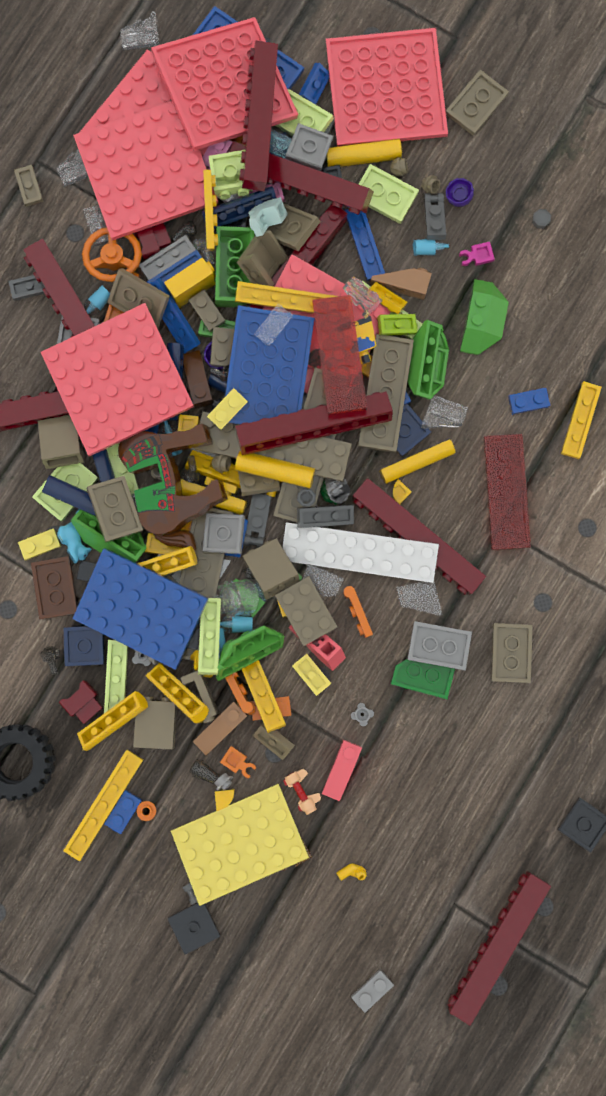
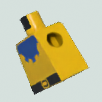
M371 316L340 326L334 330L348 357L357 355L361 365L371 362L368 350L376 347Z

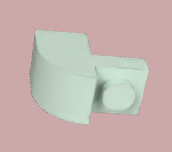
M281 197L265 201L248 212L250 228L254 231L256 237L262 236L269 226L282 223L287 216V211Z

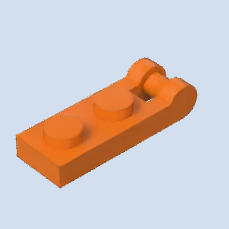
M352 586L345 587L343 595L351 602L352 606L349 609L353 618L357 617L359 624L356 626L360 636L364 634L366 638L373 635L355 589Z
M235 672L227 676L225 679L242 711L248 715H253L256 712V707L248 702L245 696L248 692L243 684H239L237 677H239L238 673Z

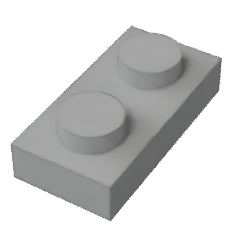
M379 969L351 998L365 1013L394 984Z

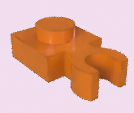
M233 746L229 748L220 761L221 764L235 773L239 769L242 770V774L246 778L251 776L246 772L247 767L256 769L253 763L244 762L247 756Z

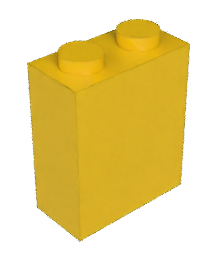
M202 257L165 281L164 284L178 307L181 308L189 302L190 298L216 285L214 279L216 277L215 270L209 261L205 262Z

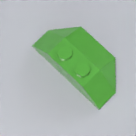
M474 279L460 352L479 355L502 339L509 302L492 282Z
M425 320L418 333L412 339L414 342L407 380L413 394L426 399H432L444 386L449 354L443 326L429 320Z
M80 509L71 519L83 542L100 553L106 548L136 563L147 549L140 532L105 543L96 516Z
M263 625L244 632L234 640H228L222 647L216 679L220 681L281 649L285 636Z

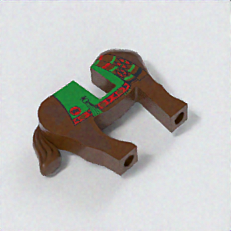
M203 423L186 431H175L168 434L142 431L119 443L118 455L129 473L137 475L159 467L162 482L135 490L134 494L142 526L151 532L158 541L170 547L186 548L192 546L194 551H196L194 535L188 530L181 529L193 519L203 516L213 506L228 500L224 483L219 479L211 481L205 489L197 494L182 496L180 474L172 452L213 445L209 428Z

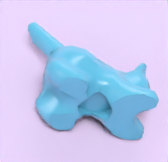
M72 522L65 526H60L57 537L61 544L68 546L67 552L73 563L76 564L78 560H85L92 549L82 544L81 537Z

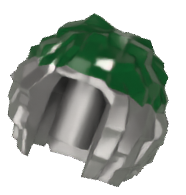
M326 478L320 488V493L325 502L335 505L342 504L348 499L350 487L347 485L345 478L344 482Z

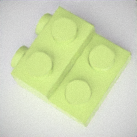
M245 150L208 156L211 175H215L216 187H213L214 193L222 200L228 199L230 195L234 194L246 196L249 192L253 191L242 189V181H239L240 169L244 167V163H240L241 152Z

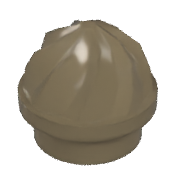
M398 157L392 161L390 170L395 176L402 177L408 173L406 158L401 159Z
M435 175L425 177L421 183L423 190L430 194L437 193L441 186L440 180Z
M223 454L216 455L212 459V466L220 473L228 472L231 466V458Z

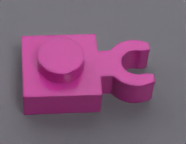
M490 242L471 246V252L462 250L459 253V257L466 256L468 260L462 261V266H468L472 261L475 262V266L494 262Z

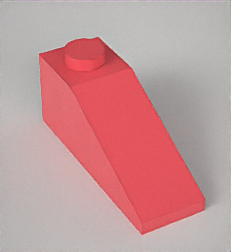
M290 625L289 629L297 636L292 625ZM326 634L305 645L332 671L346 658L342 648Z
M343 739L322 791L323 795L338 801L341 800L361 752V746Z

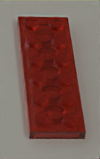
M351 295L313 299L312 305L328 414L367 410Z
M523 435L484 436L491 550L531 548Z

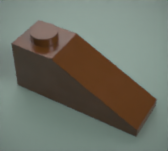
M200 350L185 353L183 363L195 409L213 405Z

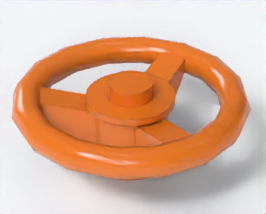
M107 227L92 233L84 243L82 251L83 264L87 271L95 278L107 282H114L117 274H103L96 269L108 268L115 271L120 268H128L126 271L133 274L140 265L142 256L140 243L134 234L124 236L133 245L134 258L131 260L123 256L122 248L117 244V239H111ZM108 234V244L102 247L100 257L90 261L89 253L92 244L98 238Z

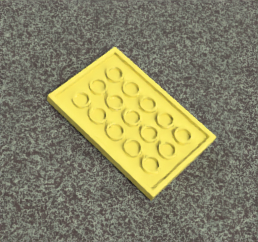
M279 784L171 831L199 906L309 858Z

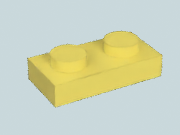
M233 388L210 412L207 418L222 430L248 401Z
M54 528L18 542L24 560H29L62 547Z
M308 654L292 665L316 696L331 684Z

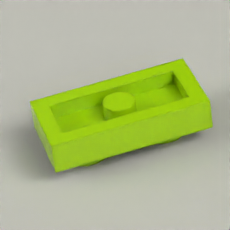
M415 314L379 315L377 317L379 336L415 335L418 333Z

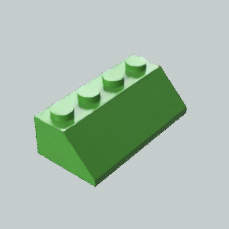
M217 226L215 306L237 307L238 305H245L246 303L235 302L237 282H251L237 264V261L254 238V231L250 227Z

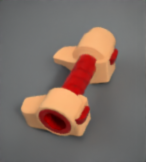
M300 769L287 775L284 784L294 788L300 799L298 801L299 810L308 815L316 810L315 803L321 800V796L319 793L306 795L300 782L308 773L305 769Z

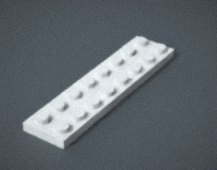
M286 522L283 550L291 562L434 582L439 544L323 527L298 528L297 524Z

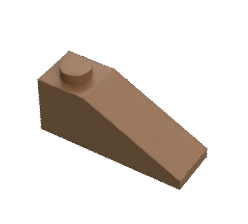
M412 268L372 276L370 285L372 286L375 282H378L390 291L424 300L432 273H429L424 268Z
M234 701L193 742L207 755L248 714L244 713L241 707Z

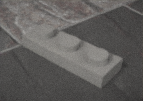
M185 235L141 263L139 267L149 281L196 249Z

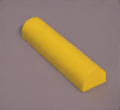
M400 139L331 147L326 156L328 167L336 165L344 167L395 160L398 157H402Z
M449 439L387 466L379 472L383 481L387 484L455 454L454 445Z
M241 451L238 453L235 470L306 488L312 487L315 468L254 453L242 455Z
M181 479L182 496H191L206 488ZM227 495L228 500L215 505V507L243 515L247 501Z
M189 546L138 564L164 576L197 565V557L193 547Z
M160 662L145 675L194 723H200L207 717L209 712L207 706Z
M134 691L78 732L77 735L83 750L89 751L148 708L145 697L141 693Z

